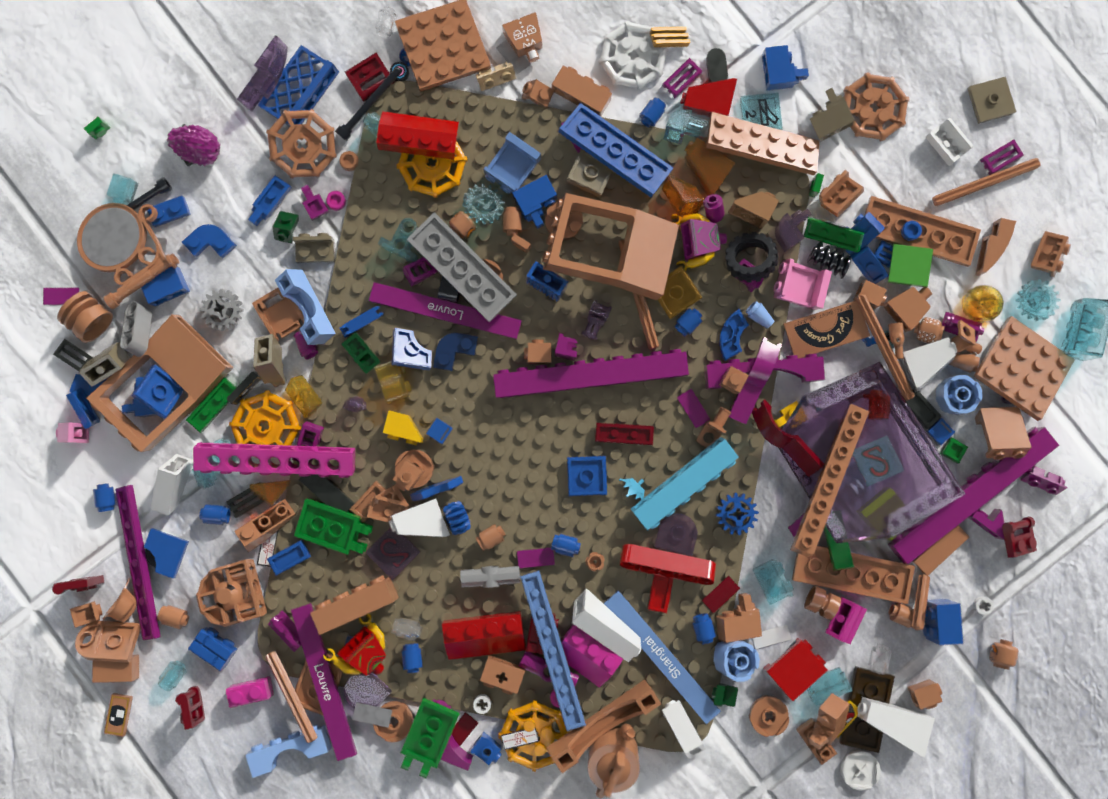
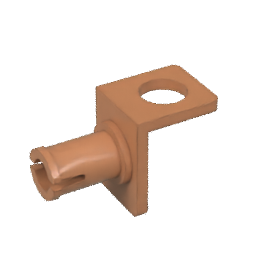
M962 320L958 321V335L951 339V342H954L956 345L957 353L967 350L971 354H975V356L976 353L980 354L982 346L975 342V329Z
M720 407L713 422H706L696 442L707 448L719 439L722 434H725L726 430H724L723 426L731 412ZM710 432L714 435L712 443H706L703 440L705 433Z

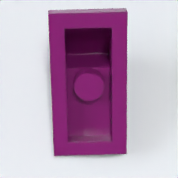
M978 509L968 517L996 539L1004 540L1002 529L1004 517L1001 509H994L989 517L984 511Z

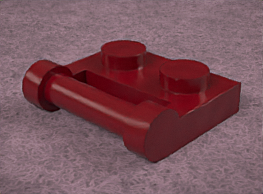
M377 53L372 54L345 71L346 76L363 102L374 93L390 74ZM383 73L385 76L383 79L364 91L362 90L361 86Z
M1028 516L1018 522L1003 524L1002 529L1008 558H1015L1037 551V541L1034 538L1033 532L1035 520L1032 517ZM1016 530H1023V533L1014 535Z
M104 575L58 582L52 586V592L59 595L67 590L81 592L95 589L97 584L104 583Z
M192 686L186 693L182 692L176 696L175 701L180 705L182 712L180 714V721L184 725L185 730L192 729L205 720L201 691L198 686Z

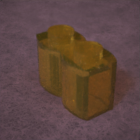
M392 361L375 367L387 404L411 397L409 393L412 392L410 382L405 381L403 375L406 373L405 367L392 365Z

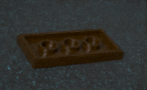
M855 666L848 701L850 700L857 707L861 703L862 697L889 704L895 676ZM857 716L841 734L839 743L879 753L883 732Z

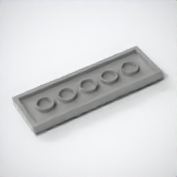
M435 212L407 238V241L489 323L517 296Z

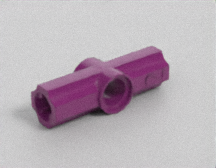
M525 651L519 667L540 676L544 681L552 682L550 675H546L543 672L544 668L547 667L545 659ZM570 671L575 687L579 675Z

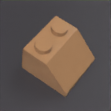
M761 191L736 199L728 213L762 229L769 221L779 200L772 193Z

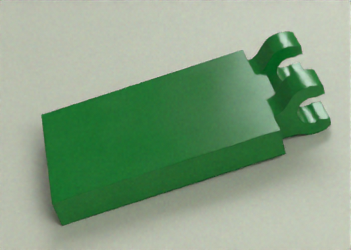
M307 498L304 501L294 536L347 555L350 554L351 550L362 554L363 551L366 552L368 544L357 541L359 533L369 535V533H372L373 526L360 523L361 517Z
M423 697L400 752L406 755L401 768L408 771L412 760L415 759L424 763L419 774L423 778H427L431 766L437 769L460 713Z

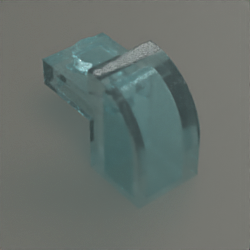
M682 109L675 111L668 120L663 139L677 144H682L685 135L703 140L709 121L691 116L692 110Z

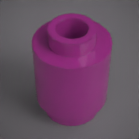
M716 194L707 196L703 201L706 218L713 223L720 222L725 215L723 199Z

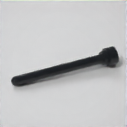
M394 68L347 124H343L335 130L339 136L345 141L351 137L350 134L353 127L401 74V68Z
M162 177L156 181L154 188L126 206L135 210L159 193L167 194L172 190V187Z

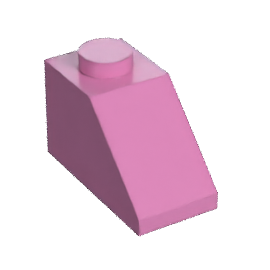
M58 423V428L56 429L57 442L89 443V428L85 429L82 423Z

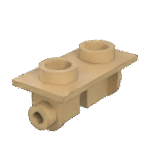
M505 62L494 67L495 71L493 72L491 68L479 71V74H476V78L481 91L516 79L513 64Z

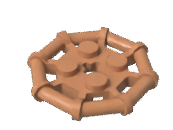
M868 72L864 73V76L844 88V99L849 109L851 98L855 100L854 109L850 110L852 115L858 116L860 119V126L857 122L850 126L855 133L854 136L857 138L861 136L885 141L889 135L906 125L905 118L910 99L895 82L894 77L872 75ZM871 82L884 84L885 87L883 89L872 87ZM865 84L866 90L861 94L855 92ZM889 87L898 98L897 100H893L892 94L887 92ZM873 103L877 104L879 108L875 112L870 107ZM900 105L898 117L893 115L894 106ZM890 121L893 123L891 126L883 130L882 125L885 122ZM864 127H874L877 131L866 130Z
M313 109L301 111L284 110L278 120L266 131L268 134L269 160L290 176L289 178L311 176L318 178L329 163L337 157L334 142L335 129L318 116ZM308 118L306 124L295 125L292 119ZM311 120H313L324 131L318 133L315 129H313L310 126ZM288 121L290 124L289 129L283 135L277 133ZM326 135L328 151L323 150L321 146V137ZM276 137L282 139L283 151L277 153ZM298 139H300L301 141H302L303 139L306 140V143H305V144H306L307 147H306L305 149H304V148H300V149H299V148L297 147V146H298V143H297V140H298ZM320 153L326 154L322 161L315 166L313 161ZM286 155L294 162L293 167L291 168L280 157ZM310 163L312 169H297V165Z

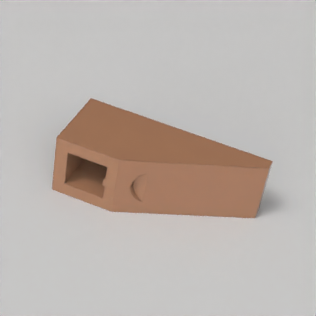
M284 499L234 532L249 553L268 540L291 520L296 513L286 499Z

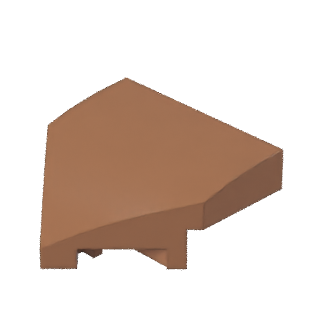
M393 485L371 498L366 517L388 522L391 521L390 516L408 510L409 504L399 488Z

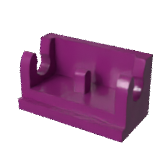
M559 333L555 357L576 361L577 352L572 350V347L577 348L576 344L578 342Z

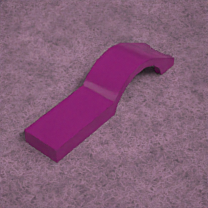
M763 337L755 362L748 374L749 376L730 409V418L747 424L757 399L773 371L782 346L781 344L777 343V345L767 342V338Z

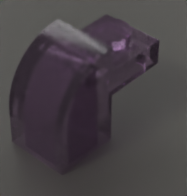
M808 209L803 212L798 210L791 217L786 213L777 223L775 237L784 252L804 239L797 226L812 215Z

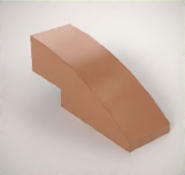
M1000 218L993 223L991 235L982 239L975 275L980 276L986 273L1002 256L1013 235L1016 221Z

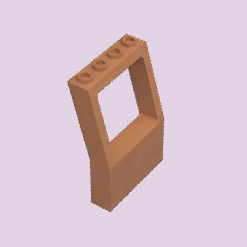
M566 193L562 199H558L555 208L558 212L551 223L553 231L547 239L548 251H545L542 262H544L543 270L612 285L653 300H657L664 295L679 227L678 224L637 209ZM570 210L627 223L628 227L617 272L564 260L559 257Z
M171 314L149 339L148 348L144 355L141 357L133 355L127 360L122 369L112 374L86 399L91 403L90 405L93 409L105 416L106 422L114 425L118 429V433L132 443L131 446L136 451L146 452L153 449L187 417L234 367L180 315ZM152 358L188 393V398L146 436L122 413L109 397L142 365Z

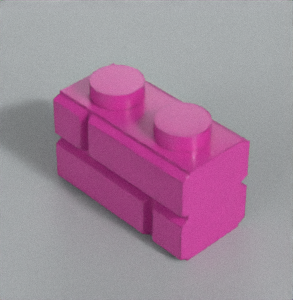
M841 597L839 610L835 617L830 620L825 633L851 645L867 609Z
M270 676L233 684L226 688L229 707H238L239 705L242 706L271 698L274 692Z

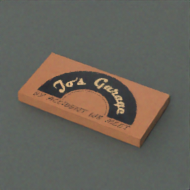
M856 301L784 323L793 355H798V358H803L806 354H816L870 337L866 321Z

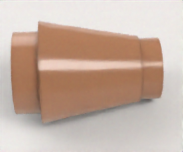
M956 354L954 360L948 365L969 373L976 372L980 358L976 357L975 354Z

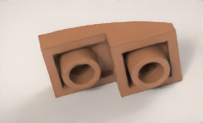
M810 718L796 730L819 763L823 765L834 757L837 752L832 745L827 743L821 749H817L809 743L815 721Z

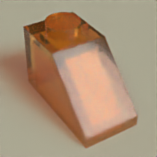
M673 175L667 176L662 190L678 216L698 214L704 199L696 186Z

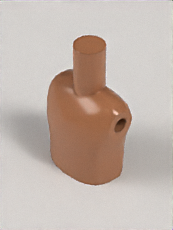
M903 323L888 324L889 339L895 347V356L897 359H904Z

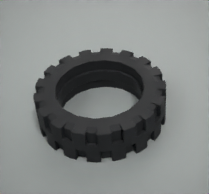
M743 233L740 237L739 235L736 236L734 241L728 244L729 248H726L727 269L739 281L746 280V282L751 283L756 280V282H759L762 278H768L769 274L775 271V266L778 265L776 243H773V239L766 237L764 233ZM749 247L761 248L768 254L766 261L755 267L740 265L736 262V256L743 249Z

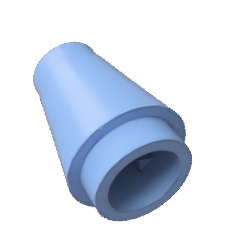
M755 301L747 308L746 313L748 317L766 329L774 323V320L762 303Z

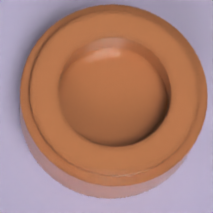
M346 151L341 154L339 162L344 170L354 171L359 159L354 152Z

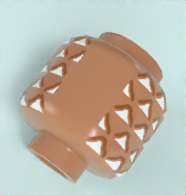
M924 317L921 323L918 322L915 326L914 333H917L919 341L933 343L941 340L945 327L942 326L940 320Z

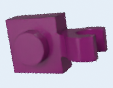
M308 185L301 188L307 199L302 203L311 220H315L329 212L320 194L314 196Z

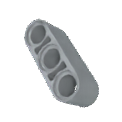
M135 301L129 303L125 309L120 347L137 357H141L148 348L152 312Z

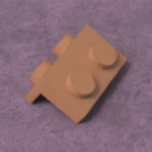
M844 170L834 178L828 187L821 191L819 195L820 205L836 217H839L864 192V187L849 178V172Z

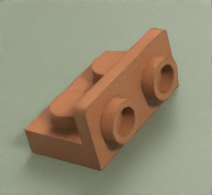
M1045 231L1031 263V268L1048 272L1051 277H1055L1057 272L1060 273L1064 264L1062 258L1064 255H1068L1071 244H1068L1069 237Z

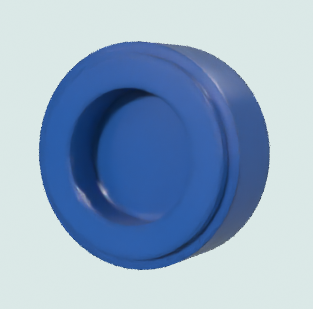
M908 221L901 227V235L908 241L917 239L922 233V227L916 221Z

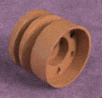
M86 291L79 292L69 298L57 314V320L65 325V328L72 330V333L83 343H88L98 338L109 327L113 319V314L106 307L98 304V301L92 298V295Z

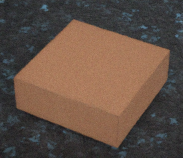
M516 234L511 238L512 245L525 253L530 251L531 244Z

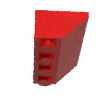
M382 111L377 133V148L384 151L455 160L459 122Z
M521 611L444 620L442 623L443 639L448 660L526 650Z

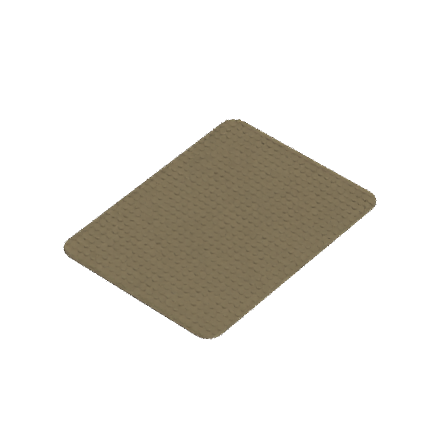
M395 81V83L390 85L366 113L357 155L359 162L354 169L325 307V314L336 334L325 344H318V354L315 355L301 428L306 421L324 427L318 447L355 448V472L353 476L340 478L338 475H330L327 477L355 503L375 481H378L385 489L396 484L392 480L396 473L395 462L403 452L414 449L428 454L434 465L431 480L422 487L413 488L411 491L407 489L405 491L400 490V492L409 504V509L436 499L450 535L447 537L397 535L396 531L392 532L388 522L368 518L364 523L373 526L372 533H369V535L359 533L357 539L359 542L368 544L366 552L363 551L361 554L351 550L348 555L295 537L294 534L305 499L308 498L323 504L325 503L299 481L301 478L299 474H291L285 499L296 515L279 529L274 555L303 540L311 557L275 576L272 568L270 570L264 598L267 613L260 617L258 627V648L263 660L268 664L265 656L275 651L287 675L299 678L306 660L302 645L293 652L268 625L270 620L283 610L294 622L291 612L293 608L311 603L314 611L316 610L314 606L328 599L333 602V598L341 593L348 591L351 594V590L359 585L366 583L369 586V582L377 577L384 575V578L390 576L399 598L393 603L369 613L371 615V622L375 623L384 634V652L386 657L381 662L384 665V670L378 675L372 671L367 676L363 673L352 675L343 672L339 683L340 687L420 703L423 697L431 701L433 699L442 700L451 706V709L475 714L479 713L474 710V700L478 695L485 694L491 699V707L487 713L480 715L505 720L510 709L532 703L533 700H537L538 703L558 711L560 708L554 707L550 701V694L554 689L552 682L544 681L536 674L525 670L518 693L509 695L502 692V688L496 686L489 688L480 681L489 655L448 660L443 639L442 623L444 620L521 611L526 647L532 614L521 577L520 583L502 584L498 587L489 588L482 586L462 587L461 570L481 569V567L518 566L517 551L551 548L555 534H563L578 538V543H581L578 555L574 554V557L555 553L554 550L555 565L519 568L520 576L540 571L551 611L556 614L555 619H559L557 630L560 640L573 624L574 601L585 589L589 590L603 604L619 590L711 699L713 687L717 688L722 676L716 670L713 660L715 646L718 642H721L718 639L716 616L722 615L724 611H733L737 592L715 613L702 600L727 576H730L738 585L748 534L741 530V535H737L736 530L733 534H730L729 528L724 531L722 529L724 524L717 523L721 518L715 516V514L720 513L716 506H722L720 500L726 501L727 494L732 498L733 493H737L738 497L743 493L745 494V499L751 497L750 503H753L765 438L760 433L752 413L747 424L728 417L723 426L726 433L722 434L721 438L726 439L739 456L735 460L736 463L731 468H725L721 471V475L716 480L707 482L705 484L706 487L701 492L692 494L690 496L691 499L686 504L677 506L675 508L676 511L671 516L662 518L660 524L654 529L650 528L647 530L630 510L641 499L638 498L636 500V494L626 497L629 487L624 488L625 482L619 481V479L633 478L637 483L643 479L644 482L640 486L645 490L644 497H646L706 449V447L696 442L706 423L695 428L677 397L692 388L708 414L709 421L712 422L720 407L730 411L737 394L725 388L706 389L704 366L709 365V361L720 360L721 364L728 363V360L740 359V362H748L747 359L756 358L763 337L767 338L769 343L774 345L779 343L782 345L785 332L784 323L787 321L790 302L774 298V285L778 281V268L782 261L787 259H793L794 263L798 261L810 195L807 174L706 148L707 137L651 126L647 127L641 124L602 117L672 166L673 170L652 198L613 171L599 198L566 182L579 153H577L572 142L558 131L562 126L561 123L567 120L572 111L551 107L545 108L536 104L441 86L420 92L417 82ZM382 111L459 122L457 142L464 155L468 158L461 176V184L438 195V198L408 190L406 181L400 170L396 167L401 153L378 150L377 133ZM509 132L541 153V160L521 188L547 175L557 193L555 203L559 198L562 199L568 193L637 209L676 223L679 219H671V216L675 213L681 217L688 214H701L706 217L703 204L704 199L712 194L722 197L725 215L716 224L718 225L719 233H726L727 242L726 244H720V250L715 252L714 257L705 265L692 269L689 267L686 270L688 276L703 297L689 307L691 310L695 308L702 315V323L690 335L687 334L684 337L674 327L677 324L676 321L686 310L670 319L658 300L645 297L659 343L658 348L650 350L633 292L608 284L556 273L569 281L567 289L560 300L556 302L555 299L552 300V297L549 298V295L546 296L542 291L539 292V289L536 290V287L533 288V286L526 284L527 274L533 264L538 262L544 266L542 258L549 247L547 239L550 233L545 226V215L549 207H542L543 215L540 217L544 226L538 229L532 220L528 222L522 215V232H519L517 236L531 244L530 251L525 253L512 245L511 238L513 236H507L503 232L502 213L504 208L518 207L512 193L507 194L500 188L501 185L497 182L491 183L488 181L483 171L484 167H488L506 142L505 137ZM409 154L407 162L412 161L414 154ZM429 158V163L427 165H431L432 167L435 166L437 160ZM452 163L449 173L454 176L457 163ZM407 168L414 180L417 176L414 168ZM445 177L436 182V186L439 187L450 181V179ZM421 180L418 183L420 185L432 188L431 182ZM761 191L772 193L779 200L769 221L762 229L728 213L736 199ZM459 211H464L466 214L470 212L476 218L474 223L477 228L468 238L462 240L482 260L488 259L495 262L502 271L503 281L517 294L499 315L522 320L518 338L513 339L370 302L369 298L373 283L439 299L438 292L442 280V275L439 272L412 287L402 271L403 267L423 257L407 241V238L434 212L448 226L450 219ZM582 212L583 224L580 231L575 237L562 241L559 257L564 260L617 272L621 257L619 241L625 239L627 223ZM681 225L678 227L668 274L680 266H683L685 269L684 264L676 265L677 262H688L684 256ZM743 233H764L766 237L773 239V243H776L778 265L775 266V271L770 273L768 278L763 279L759 288H755L753 292H750L746 285L731 275V271H728L725 252L726 248H729L728 244L731 241L733 242L734 238L738 235L740 237ZM749 247L738 253L736 262L740 263L744 258L752 265L758 266L766 261L768 254L761 248ZM425 262V266L427 267L428 271H430L431 269L429 265L427 264V262ZM418 266L417 268L419 269L421 275L424 274L421 267ZM411 270L413 276L417 277L414 271ZM460 294L458 302L456 304L474 308ZM755 301L762 303L774 320V323L767 329L750 319L746 313L747 308ZM380 306L377 313L383 312L384 314L356 331L381 361L376 367L365 374L341 345L350 336L344 338L339 328L371 308ZM740 309L749 324L740 336L742 352L724 361L719 346L720 332L729 316ZM394 328L414 331L417 342L425 349L432 351L430 370L392 365ZM451 333L478 336L475 356L456 353L453 371L433 368L437 345L444 336ZM559 333L578 342L576 344L577 348L572 347V350L577 352L576 361L585 360V363H593V359L598 358L610 361L615 356H623L624 359L631 358L633 354L642 353L644 357L650 356L651 352L662 351V354H669V350L681 349V352H686L689 370V375L684 377L499 399L496 398L493 374H497L498 370L508 369L509 372H517L516 368L522 367L534 370L536 369L535 366L547 365V368L555 367L556 363H566V366L574 365L572 360L555 357ZM535 339L544 340V343H551V364H528V359H524V348H528V343H532V340ZM776 370L772 371L754 408H760V403L764 399L771 405L777 375ZM388 411L409 415L422 435L423 443L418 442L416 446L406 443L405 438L399 437L398 441L387 438L388 434L383 433ZM436 418L453 428L443 444L426 434ZM596 423L654 426L653 445L595 442ZM307 430V432H309V433H312V434H315V435H316V433H314V432H312V431H309V430ZM707 432L704 434L703 440L706 443H712L714 435ZM305 437V440H308V441H311V442L314 441L313 439H310V438ZM606 456L607 495L569 496L567 457ZM313 459L312 464L318 466L319 462ZM293 460L294 465H299V462ZM330 460L331 465L339 466L338 461ZM461 476L463 479V484L451 490L435 494L423 500L412 501L410 494L436 483ZM460 501L466 510L471 527L465 533L454 535L445 520L443 507L449 503ZM740 501L741 506L744 509H748L747 505ZM731 503L727 505L725 511H728V509L731 507ZM736 509V512L729 515H733L738 519V515L745 513ZM749 517L744 519L743 525L748 521ZM725 518L731 526H734L730 518ZM493 524L497 527L500 525L506 534L503 537L505 541L490 550L486 549L483 551L476 537L479 536L480 532ZM387 537L398 540L397 545L392 543L385 545L387 552L407 551L411 554L399 568L392 566L391 562H399L403 557H384L379 550L380 543ZM633 544L713 561L716 563L714 584L702 585L673 579L667 613L648 610L654 574L621 567L622 546ZM597 552L603 555L605 561L603 562L604 567L601 570H589L585 561L590 553ZM703 613H708V616L711 617L716 637L713 638L714 641L707 644L697 641L692 624L694 622L693 617ZM366 615L360 617L363 622L368 621ZM357 618L321 634L326 652L333 654L332 651L328 650V648H331L335 651V655L339 657L337 653L344 647L347 636L354 637L364 626L368 628L367 625H361ZM418 643L419 648H421L423 667L419 668V672L407 673V670H403L401 650H403V645ZM642 648L637 657H633L629 662L623 660L613 675L600 688L568 665L571 672L579 675L575 690L584 720L593 716L645 679L661 702V705L647 715H638L614 727L620 728L624 724L631 725L635 731L634 739L640 747L665 752H684L662 711L665 705L673 700L675 702L680 701L701 741L710 731L714 718L706 724ZM526 650L492 654V656L519 665ZM534 653L545 659L544 654ZM548 667L544 668L543 672L546 675H550ZM504 672L500 674V680H503L505 677ZM480 699L477 705L485 709V705L488 706V703ZM533 711L525 713L520 716L522 718H528L530 717V715L533 714ZM537 711L538 715L547 719L550 718V716ZM556 721L553 722V729L559 730Z

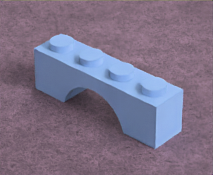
M286 269L275 279L282 296L292 300L302 311L304 324L300 331L308 345L325 344L336 334L303 270Z
M318 724L313 725L317 739L311 743L306 742L302 733L295 731L288 734V738L281 740V737L270 740V744L263 746L260 743L252 746L251 750L246 754L252 778L271 772L277 765V758L280 752L287 749L299 750L309 759L328 753L332 747L325 725L318 727Z

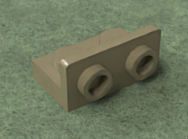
M318 233L317 236L298 234V237H293L297 263L335 262V240L328 233Z

